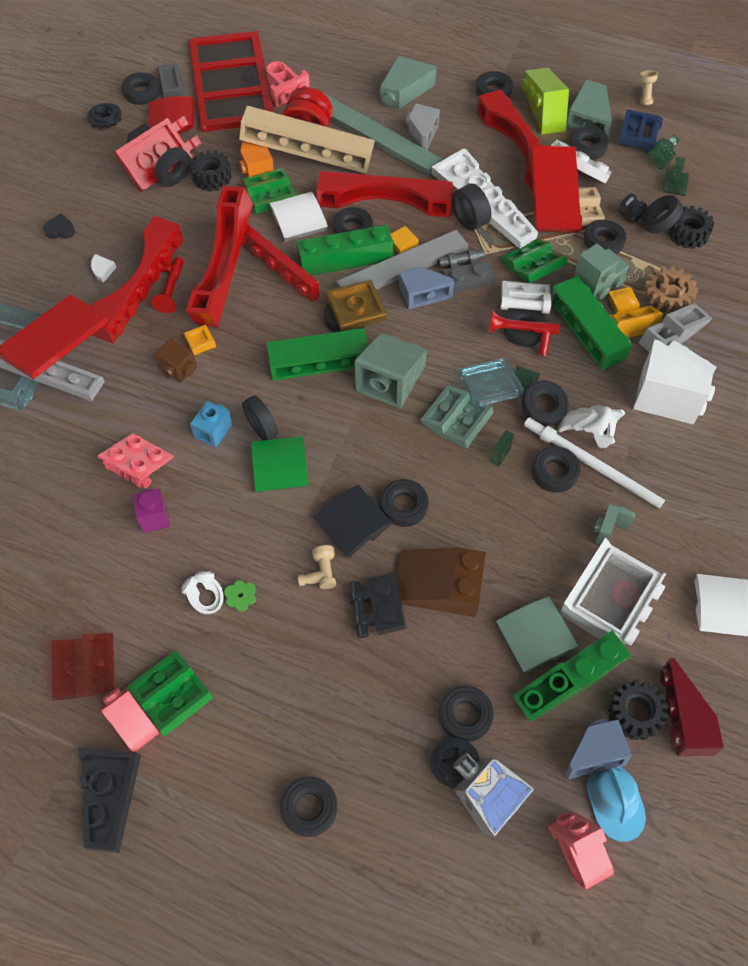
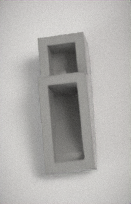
M695 303L667 314L661 323L647 328L638 343L648 352L654 339L661 341L667 346L673 340L682 344L708 324L712 317Z

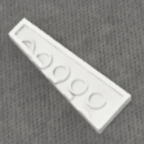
M465 148L432 166L431 174L438 180L453 182L452 192L469 183L478 185L486 194L490 203L492 216L489 223L519 249L537 238L538 231L516 209L511 200L505 199L502 195V190L492 184L490 181L491 177L479 169L478 162Z

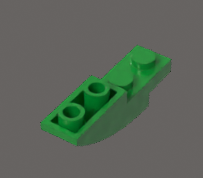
M612 630L567 662H561L513 695L529 721L532 722L606 677L608 672L629 659L631 654Z

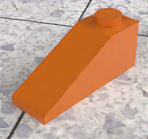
M246 141L242 142V160L239 161L242 174L250 177L274 170L273 158L267 147Z

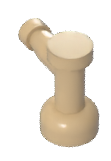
M646 70L640 73L643 97L640 98V104L650 105L653 103V97H651L652 84L657 80L658 72Z
M330 545L315 547L312 550V556L315 561L319 562L320 571L307 575H298L299 585L319 583L321 589L334 588L336 586V579L332 577L330 560L335 556L334 547Z

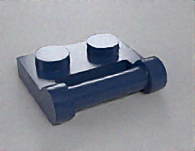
M627 109L618 144L641 148L648 154L656 152L658 146L657 136L659 129L662 127L663 118L659 115ZM645 124L651 128L648 138L642 137Z

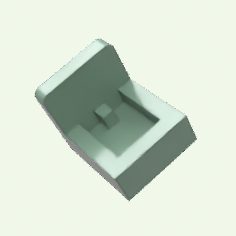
M609 504L604 517L598 516L593 530V532L598 533L595 544L601 545L605 538L609 540L614 525L628 530L636 514L623 506Z

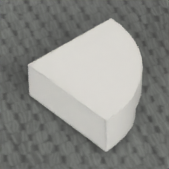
M97 254L94 255L91 261L92 271L96 279L101 283H104L116 269L115 262Z

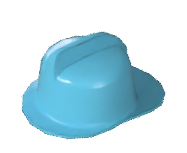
M612 767L606 771L590 774L587 781V791L599 827L602 828L609 838L618 842H629L637 838L644 829L646 816L634 778L622 767Z

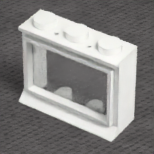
M605 538L566 599L560 615L598 639L613 630L624 645L627 643L631 646L640 632L635 628L639 620L645 623L653 609L648 606L651 599L653 598L657 601L666 587L661 584L666 574L659 573L617 549Z

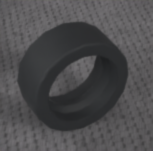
M469 183L453 193L452 204L455 214L466 229L474 231L490 222L492 216L490 203L486 194L478 185Z

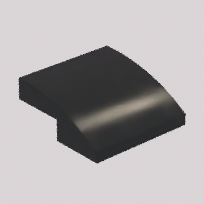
M358 484L339 495L314 516V519L349 558L369 539L374 541L392 524V521Z

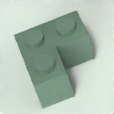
M597 243L580 254L574 277L579 276L582 282L588 285L590 292L596 299H603L614 287L618 288L625 282L629 265L609 248L605 250Z

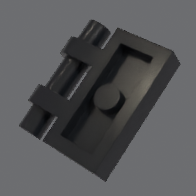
M395 572L367 579L369 589L364 591L361 590L359 581L349 583V604L353 605L354 611L352 623L353 628L357 630L358 638L368 637V627L374 625L379 635L407 629L398 578ZM364 603H372L373 613L365 614Z

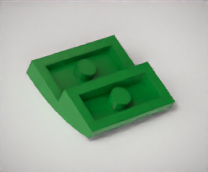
M284 168L242 178V183L253 203L252 207L256 214L271 210L270 203L297 196Z
M536 239L521 249L517 248L500 257L501 262L513 274L528 283H532L568 264L566 255L553 252L551 243Z
M303 436L251 442L256 493L309 487Z
M177 650L173 651L127 686L164 737L213 699L209 690L194 674L191 667Z

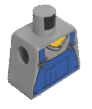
M465 753L454 764V768L464 777L455 788V793L484 834L496 836L534 790L529 784L494 758L483 757L476 763L468 753Z

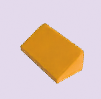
M651 305L609 315L616 321L619 329L628 338L643 335L647 328L663 321V313Z

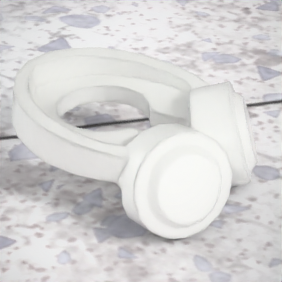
M211 571L195 573L194 577L190 576L181 587V593L187 595L191 606L201 614L209 615L216 613L223 604L222 588L214 579V573ZM197 583H202L206 590H211L215 594V602L212 605L204 606L199 602L200 592L196 587Z

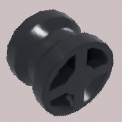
M630 193L620 203L618 212L621 215H627L628 220L634 223L642 216L647 208V203L638 201L637 196Z

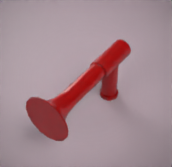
M175 257L173 264L169 263L163 266L162 272H169L166 286L162 295H156L151 300L152 306L159 312L172 313L176 309V304L171 298L184 265V259L181 257Z
M493 309L490 335L493 331L501 328L541 333L537 355L549 356L551 334L559 335L560 324L506 319L498 316Z

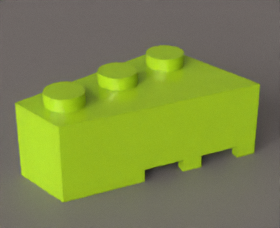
M549 67L525 70V76L522 79V90L526 95L541 135L566 132L569 89Z

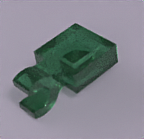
M673 134L669 140L663 137L647 153L660 170L665 168L676 156L673 148L680 142V139L676 134Z
M676 157L672 171H666L662 193L685 196L689 176L688 173H682L685 158Z

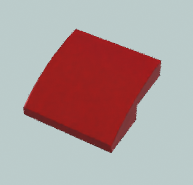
M172 96L149 102L148 126L150 128L167 118L172 124L183 116L189 124L179 131L178 134L194 128V99L192 97Z

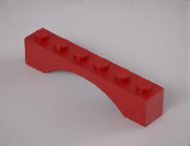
M502 89L480 95L477 107L478 116L485 126L506 135L519 147L526 163L524 182L533 194L530 148L532 145H541L538 137H535L529 125L525 123L520 112L515 109L510 98L504 94Z
M320 171L316 190L317 202L320 207L340 209L348 204L359 201L386 199L408 204L422 211L427 216L450 218L453 182Z
M222 186L217 203L216 235L212 256L203 278L192 289L186 312L196 325L219 327L253 206L245 187Z
M157 216L152 218L143 231L145 240L144 254L134 275L117 291L92 304L91 307L107 316L108 323L91 336L114 344L118 336L122 335L130 318L135 316L137 308L147 298L153 284L159 280L164 264L168 265L177 248L181 247L183 236L178 223Z

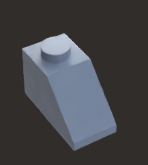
M423 267L399 273V290L408 310L453 298V278Z
M600 719L590 724L565 773L567 780L606 771L612 767L618 768L627 765L632 754L618 720L608 722L607 719Z

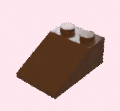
M460 547L401 550L397 578L402 605L476 617L486 552Z

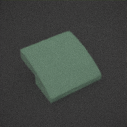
M447 385L421 418V423L441 437L467 449L492 416L493 408L490 405L470 399L469 392Z
M550 596L524 606L496 621L523 672L526 674L550 660L555 661L579 648Z

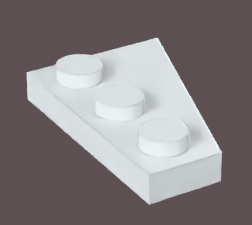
M559 140L551 144V146H569ZM576 151L577 169L606 183L612 173L608 170L609 166L599 161L596 163L589 159L590 157L585 153Z

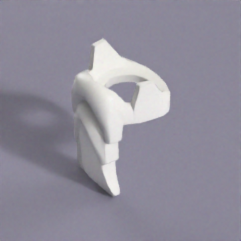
M603 405L567 410L557 430L562 432L575 429L576 431L585 430V432H592L597 445L600 448H606L610 444L615 443L613 436L617 420L625 415V412L623 410H611V408ZM606 428H607V435L603 434V432L606 430Z

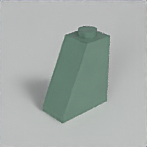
M398 56L380 86V104L400 109L428 91L436 84L437 66Z
M586 79L569 111L566 127L575 130L582 126H594L603 130L608 136L612 118L607 86Z

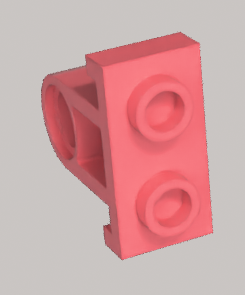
M275 61L268 64V85L272 104L276 108L286 104L290 93L296 88L310 87L309 74L305 70H302L301 75L298 76L283 62Z
M117 687L102 698L104 702L100 706L102 713L132 752H136L159 734L127 688L120 691Z
M576 812L561 814L557 817L556 822L548 826L552 837L558 839L571 873L583 890L598 884L614 874L612 864L603 845L607 839L601 827Z

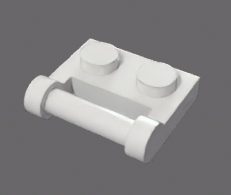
M502 281L500 309L542 311L543 314H549L551 308L550 285Z

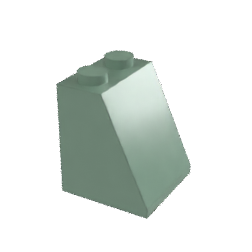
M381 333L355 360L356 392L402 409L426 365L427 350L418 345H412L399 340L397 337Z

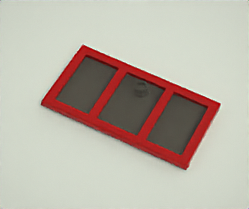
M258 31L190 38L188 40L201 132L241 128V120L247 106L274 113Z

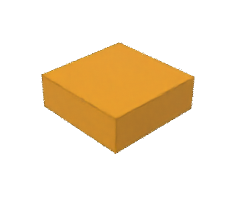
M406 226L391 233L393 248L398 254L419 245V239Z
M206 325L183 333L194 355L216 347L215 341Z

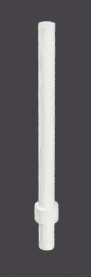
M530 417L524 423L526 428L538 434L540 439L547 444L552 443L570 450L580 461L658 509L665 502V499L556 434L557 431L550 426L545 427Z

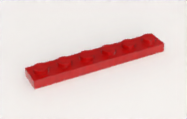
M247 224L241 246L247 247L254 257L260 258L271 271L277 272L287 284L290 283L294 286L301 296H306L312 302L320 298L319 282Z

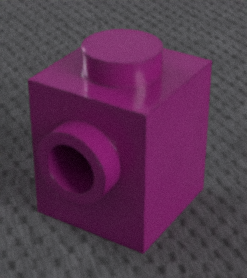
M160 488L146 489L141 493L133 494L136 518L143 533L170 527L167 506Z

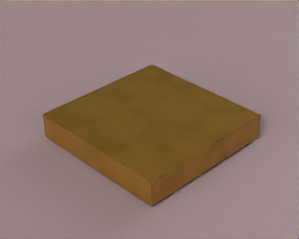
M371 279L326 291V298L340 331H348L387 320L386 310Z

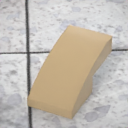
M579 188L581 226H588L596 220H604L605 216L600 208L601 197L597 188Z

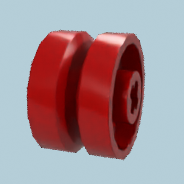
M300 87L290 93L282 115L329 127L333 115V106L323 92L311 87Z

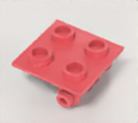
M132 433L100 453L98 458L103 460L102 463L107 470L113 471L119 477H124L126 481L131 480L139 488H147L151 483L149 475L173 459L174 455Z

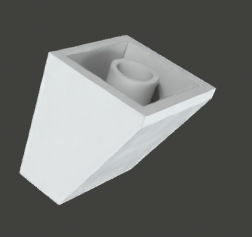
M654 339L642 368L633 409L694 424L699 415H704L707 401L712 400L715 386L711 385L713 374L661 341Z

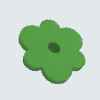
M238 580L234 585L226 587L224 593L228 598L226 600L227 606H235V609L239 612L247 610L249 604H254L256 601L254 595L256 592L255 585L252 583L244 584L242 580Z

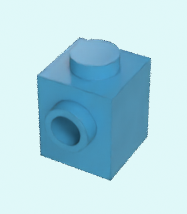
M206 401L190 425L194 438L216 448L231 428L232 421L229 410L226 407Z

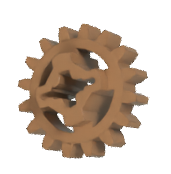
M662 266L660 271L654 269L653 273L648 275L643 290L646 291L645 298H651L650 305L656 303L658 304V310L665 307L666 311L670 313L671 309L677 311L681 307L684 308L694 303L698 288L695 287L697 281L690 280L691 274L684 275V269L675 271V267L672 266L670 270H667L665 266Z

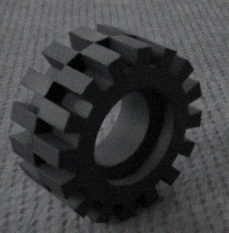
M207 150V154L200 152V157L195 155L194 160L190 162L191 174L196 187L199 188L201 186V190L204 191L206 188H208V191H212V188L218 191L220 186H226V183L229 184L232 174L228 157L224 156L222 152L218 154L216 150L213 153Z
M683 206V213L680 219L668 229V235L672 236V241L677 240L676 245L678 246L682 243L684 244L683 248H687L688 245L691 246V249H695L696 245L700 248L703 244L707 243L714 228L712 215L708 216V211L702 212L703 208L701 207L696 210L695 206H690V209L687 206ZM685 225L692 226L696 229H691Z
M633 680L631 684L629 681L624 683L622 687L617 689L609 701L611 702L608 706V712H611L609 716L610 721L618 720L624 736L632 735L631 740H638L639 737L645 740L650 736L652 737L662 728L668 718V713H665L668 709V703L663 704L662 702L665 696L663 693L658 696L656 693L658 688L655 685L652 689L649 688V682L644 681L642 684H639V680ZM630 700H640L646 704L649 710V716L646 720L638 721L628 714L627 703Z

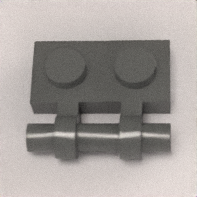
M470 249L466 253L457 255L450 253L446 257L438 259L440 268L449 267V269L443 270V275L453 278V293L494 284L495 277L488 261L478 262L479 259L485 258L483 249L476 251L475 249ZM468 262L469 264L464 266H458V264Z

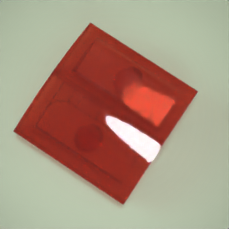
M113 633L83 634L82 639L52 640V701L108 693L115 689Z

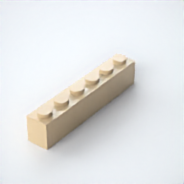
M251 106L246 107L241 120L239 138L242 141L366 174L375 141Z

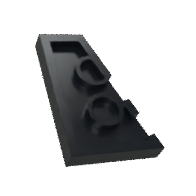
M79 748V756L83 765L81 787L84 789L85 805L82 808L84 848L91 851L120 853L141 755L137 752Z

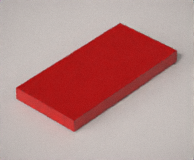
M532 145L530 148L535 229L538 232L579 233L582 230L576 147Z
M70 294L1 344L0 358L34 380L107 324V316Z

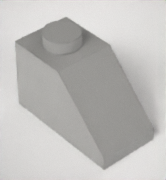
M415 104L412 112L409 111L406 118V125H409L408 135L415 144L428 150L439 127L440 109Z

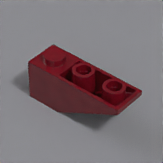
M670 658L660 670V682L666 688L667 693L665 703H668L666 713H668V716H671L672 722L670 730L671 744L673 747H676L678 757L715 756L724 748L718 717L675 658Z

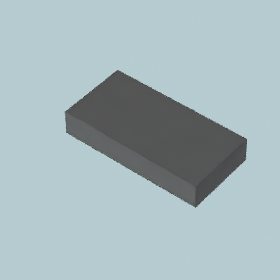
M178 64L158 66L164 98L184 96Z

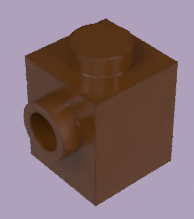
M172 338L154 353L161 372L167 378H174L180 383L186 377L192 375L197 368L193 351Z

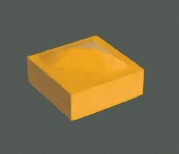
M631 287L610 291L607 295L615 314L637 309L640 306Z

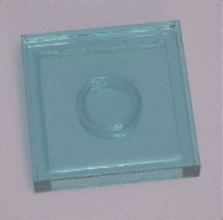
M506 358L459 368V376L467 392H469L475 407L524 395V388Z

